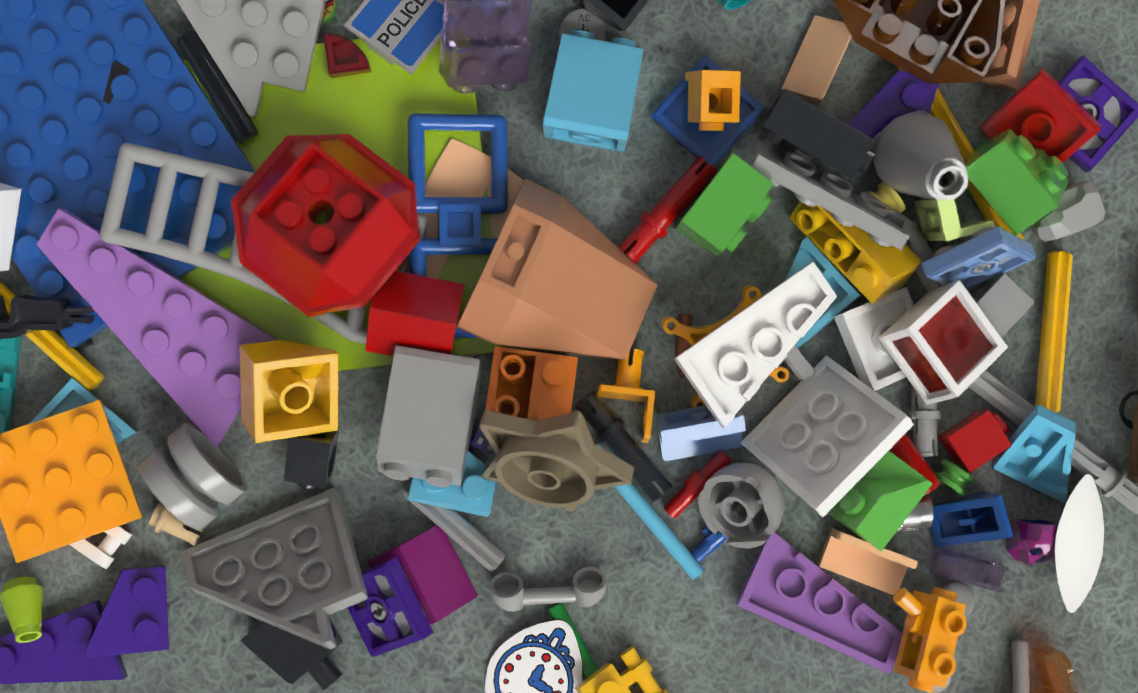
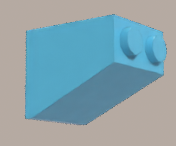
M573 30L571 35L562 33L543 121L544 138L624 152L644 49L636 47V42L625 38H613L611 43L595 40L596 35L587 31Z

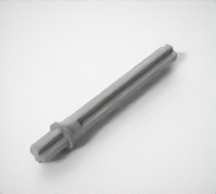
M987 370L968 387L1018 426L1023 423L1035 408ZM1075 438L1071 466L1084 476L1090 474L1095 484L1102 489L1101 494L1103 496H1112L1131 512L1138 514V485L1127 477L1128 472L1124 469L1117 470Z

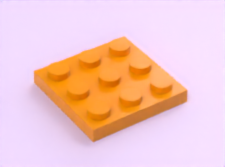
M97 400L0 434V519L16 563L144 517L102 400Z

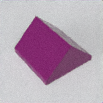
M438 525L367 560L370 567L397 557L430 625L442 620L478 597L447 533Z

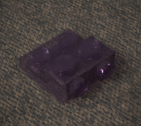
M445 0L439 72L448 87H452L453 90L459 93H473L476 91L477 85H491L494 89L500 91H511L515 88L516 83H527L532 44L526 38L531 0Z

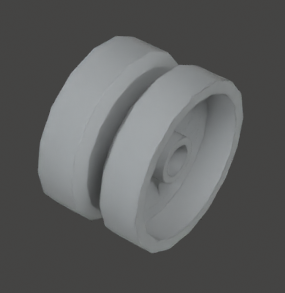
M187 422L180 425L167 437L169 450L160 447L154 448L139 462L138 469L143 480L159 501L183 523L200 531L219 516L218 502L230 505L243 495L248 488L241 472L219 446L216 448L198 427Z

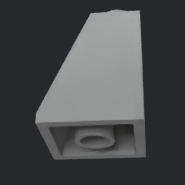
M402 346L395 347L376 455L378 472L384 473L385 476L394 480H408L411 477L426 480L427 483L436 487H450L451 484L461 486L479 397L480 359Z

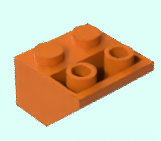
M495 346L485 410L533 421L571 413L578 357Z

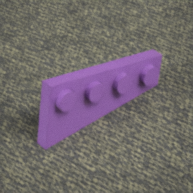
M775 532L761 545L736 602L737 606L888 674L891 673L896 661L903 633Z

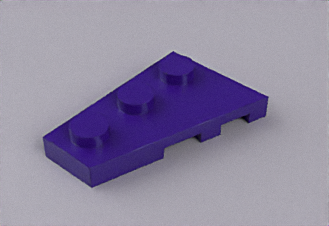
M100 600L42 621V636L35 641L27 643L16 642L13 632L1 636L0 684L124 680L128 676L120 655L85 658V648L103 611Z

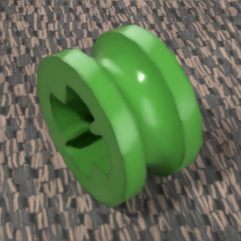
M943 459L940 463L942 465L941 471L934 472V474L939 479L940 484L955 494L964 497L966 494L965 486L973 484L975 479L955 464Z

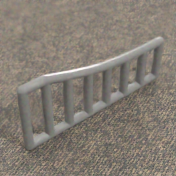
M124 143L120 146L100 229L102 241L150 252L232 277L293 306L241 265L236 232L229 259L204 251L220 182L243 187L254 174L253 172L132 143ZM135 162L160 168L145 234L119 228ZM177 172L203 178L188 245L162 238ZM328 210L325 224L333 218V211ZM418 213L420 238H425L428 217L424 213ZM409 255L402 262L400 272L410 273ZM367 305L349 309L347 319L334 312H327L324 315L312 317L346 339L366 344L368 328L362 327Z

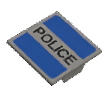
M365 0L344 24V27L365 41L370 50L391 65L395 63L412 75L460 16V12L443 0Z

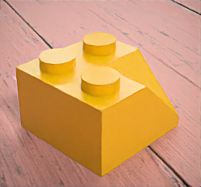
M285 340L239 345L241 422L255 443L338 430V352L336 350Z

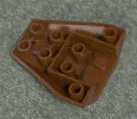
M833 0L855 43L926 83L981 82L1001 46L1005 0Z

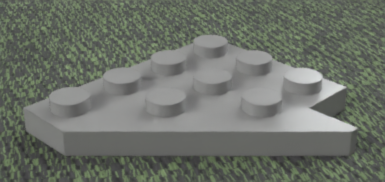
M176 0L248 115L258 117L265 83L303 93L306 92L326 0Z

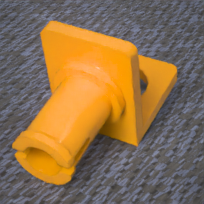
M634 349L631 366L628 364L629 353L625 360L618 359L615 384L611 386L599 385L597 396L645 402L641 442L648 443L651 437L655 391L645 390L640 387L644 351Z

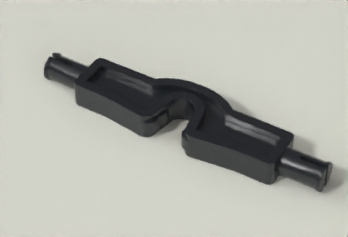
M0 295V338H15L29 334L34 330L60 331L73 327V323L91 324L94 321L95 315L86 314L92 313L94 310L91 306H71V301L68 298L20 295L11 300L9 317L4 299Z

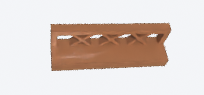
M1005 0L1001 46L981 82L1006 91L1019 90L1040 0Z

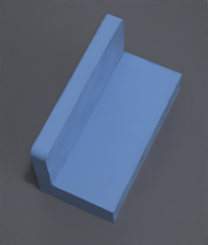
M706 405L655 414L661 454L664 461L714 453L720 449L723 451L743 446L741 444L743 441L742 432L746 431L741 409L726 428H721Z

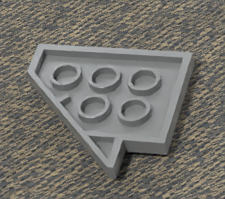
M331 488L182 551L188 587L196 594L328 649L337 647L329 615L368 599L342 501L335 488Z

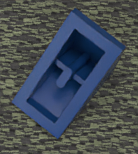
M984 490L933 504V522L930 529L935 547L1005 539L1013 536L1001 494Z

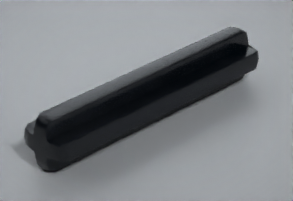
M190 31L181 36L177 41L180 49L236 141L244 144L258 135V130L197 32Z

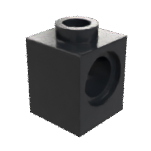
M338 426L337 431L288 438L284 481L296 483L298 486L307 489L317 487L325 489L334 471L340 426Z

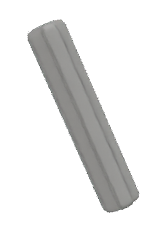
M410 482L403 489L402 492L403 496H405L406 498L408 496ZM410 501L489 571L495 570L504 560V552L456 510Z

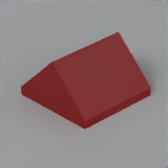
M394 271L373 296L369 312L365 351L394 356L395 347L402 346L451 355L465 284Z

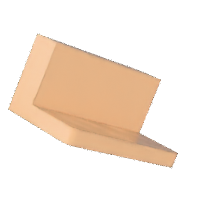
M831 527L817 566L894 595L900 589L907 567L916 569L918 561L888 548H884L881 552L862 538Z

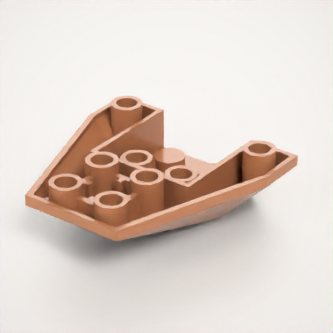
M524 179L457 328L494 345L625 360L658 284L563 196Z

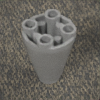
M917 110L895 118L882 132L873 138L875 142L871 148L876 152L873 158L876 174L886 185L895 191L937 200H951L960 196L966 189L968 175L952 132L941 119L924 110Z

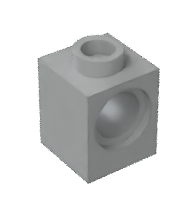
M1005 273L989 280L973 297L1001 338L1035 303Z

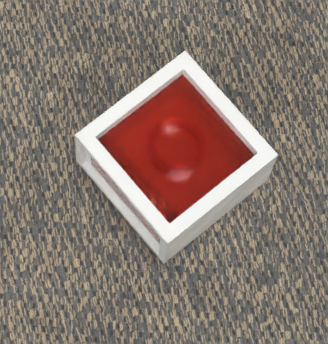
M960 280L929 291L878 338L927 405L959 397L1008 348Z

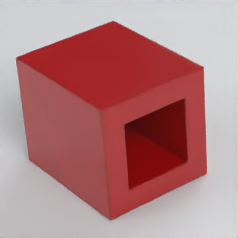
M976 410L937 436L956 466L969 473L1012 446L1006 436L1009 433L1006 423L997 413L991 414L989 410Z

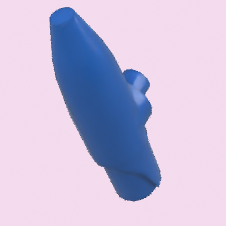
M705 526L701 530L705 535L703 541L691 552V555L700 563L728 537L724 536L720 531L714 534Z

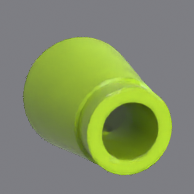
M18 577L7 581L2 586L3 592L0 594V601L15 635L16 642L27 643L39 639L42 636L43 588L38 585L37 579L34 577Z

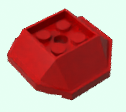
M350 134L287 135L231 199L241 265L308 318L324 315L327 312L366 306L420 241L417 188L415 183ZM326 210L334 212L333 218L328 223L322 225L315 224V219L321 212Z

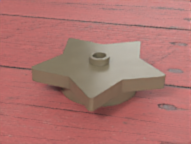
M487 410L483 412L479 426L494 452L486 461L482 478L500 482L508 491L526 501L542 506L564 508L573 512L578 505L587 502L592 497L594 489L631 484L634 467L594 444L585 419L580 412H573L540 421Z

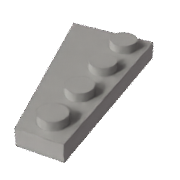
M769 131L752 165L755 170L774 183L773 186L781 185L793 191L795 197L802 203L809 206L818 205L831 212L832 217L839 223L849 227L855 225L865 230L876 243L885 247L892 245L902 250L910 237L911 220L868 192H861L859 196L852 192L853 187L847 181L848 179L835 171L822 173L811 162L813 159L811 155L800 148L796 149L795 153L790 152L779 145L782 137Z

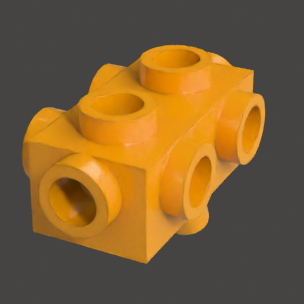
M932 587L931 594L914 590L912 595L906 588H901L894 594L893 600L908 615L905 618V627L893 672L909 677L908 686L933 693L935 685L945 688L947 679L954 674L956 661L953 655L957 639L965 631L967 625L966 617L964 616L966 604L956 602L958 593Z

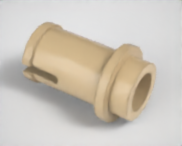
M161 502L157 505L149 521V525L155 527V532L159 534L161 531H164L195 546L200 536L186 530L185 527L188 525L174 516Z

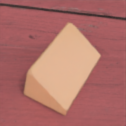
M817 15L814 16L781 90L787 89L815 106L822 102L852 37L845 22Z

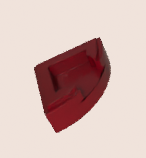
M323 34L328 72L331 78L372 72L366 55L355 43L340 35Z

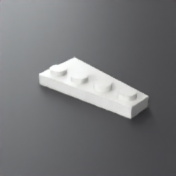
M814 262L800 269L674 358L721 428H726L735 418L736 413L753 397L769 374L781 364L797 341L809 331L837 298L836 293Z

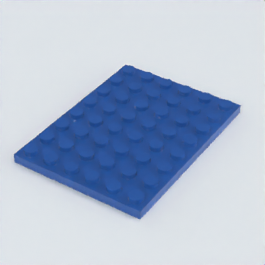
M0 0V183L21 189L11 257L36 296L68 298L71 301V306H90L36 244L58 208L67 210L98 230L101 229L118 152L122 144L132 143L253 173L256 170L145 0ZM116 60L130 69L126 75H119L112 81L111 91L114 97L110 104H107L103 101L112 63ZM138 162L134 163L119 228L145 234L159 176V167ZM177 172L163 239L188 245L203 178ZM220 182L204 251L218 255L232 246L235 224L231 199L242 187ZM130 248L179 279H182L198 268V266ZM94 311L86 314L95 315L94 321L91 324L73 323V327L60 330V333L70 347H77L108 327V325Z

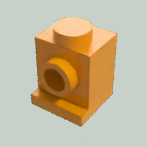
M699 70L685 72V81H688L687 122L699 123V131H724V123L739 122L741 71Z

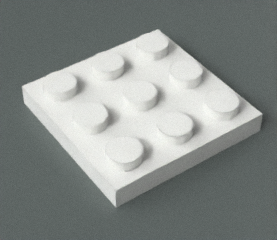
M827 355L813 368L815 372L801 381L741 442L747 451L822 517L914 425L905 413Z

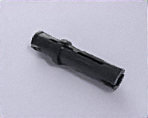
M595 390L585 397L594 407L595 412H592L583 400L574 406L575 410L582 413L584 419L596 431L598 435L595 438L600 444L605 442L616 457L634 467L633 477L647 493L652 502L657 501L662 496L652 482L655 481L665 494L673 487V484L665 478L623 428L625 422L620 417L616 419L596 395Z

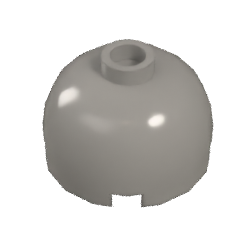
M736 462L722 467L705 483L704 489L700 492L698 498L700 514L707 527L714 534L720 531L724 536L730 538L726 543L739 548L750 549L763 545L778 529L785 511L783 489L778 480L767 469L755 463Z

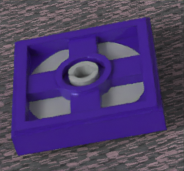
M1083 55L1073 63L1058 80V83L1102 126L1096 135L1069 157L1084 172H1089L1138 118V103Z
M397 557L361 571L368 599L347 607L371 657L423 640L434 633Z

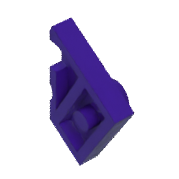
M897 70L886 81L880 91L861 108V111L848 125L873 139L897 117L917 110H924L930 113L939 83H926L906 71Z
M165 565L121 569L92 637L87 643L85 658L169 650Z

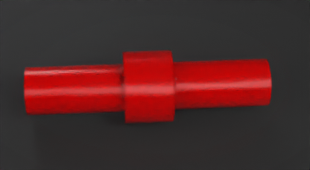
M720 449L699 472L694 470L683 481L686 485L663 507L665 511L676 519L697 496L699 497L705 483L715 472L729 465L733 460Z

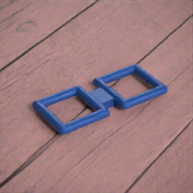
M413 113L409 116L408 179L414 182L417 188L418 213H438V238H420L419 243L409 253L410 274L426 277V255L491 254L498 238H481V214H502L508 208L507 121L504 116ZM425 130L491 131V197L425 196ZM456 328L455 338H479Z

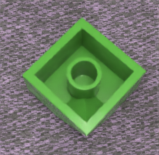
M1011 129L977 146L965 165L968 179L1015 235H1018L1056 209L1069 182L1066 178L1068 177V171L1057 157L1052 156L1050 158L1043 149L1033 148L1024 136L1019 135L1017 137Z
M733 153L675 230L685 238L717 256L725 248L733 252L747 234L741 228L746 220L752 224L773 200L767 193L774 183Z
M888 450L827 514L882 552L931 487L932 483Z

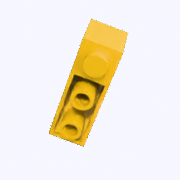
M799 201L789 217L872 304L902 288L922 262L906 245L903 246L902 250L892 245L889 247L882 246L873 241L865 230L855 225L849 227L839 223L832 217L831 212L818 205L809 206Z

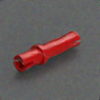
M701 156L695 159V162L649 213L643 212L639 217L641 222L617 246L635 264L639 262L638 260L658 238L662 240L668 234L666 229L709 181L717 175L716 169L710 163L705 165L706 160Z

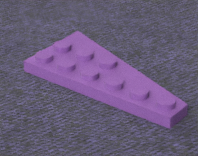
M58 208L36 245L217 448L241 410L239 345L281 339L130 248L102 241L100 230L67 210Z

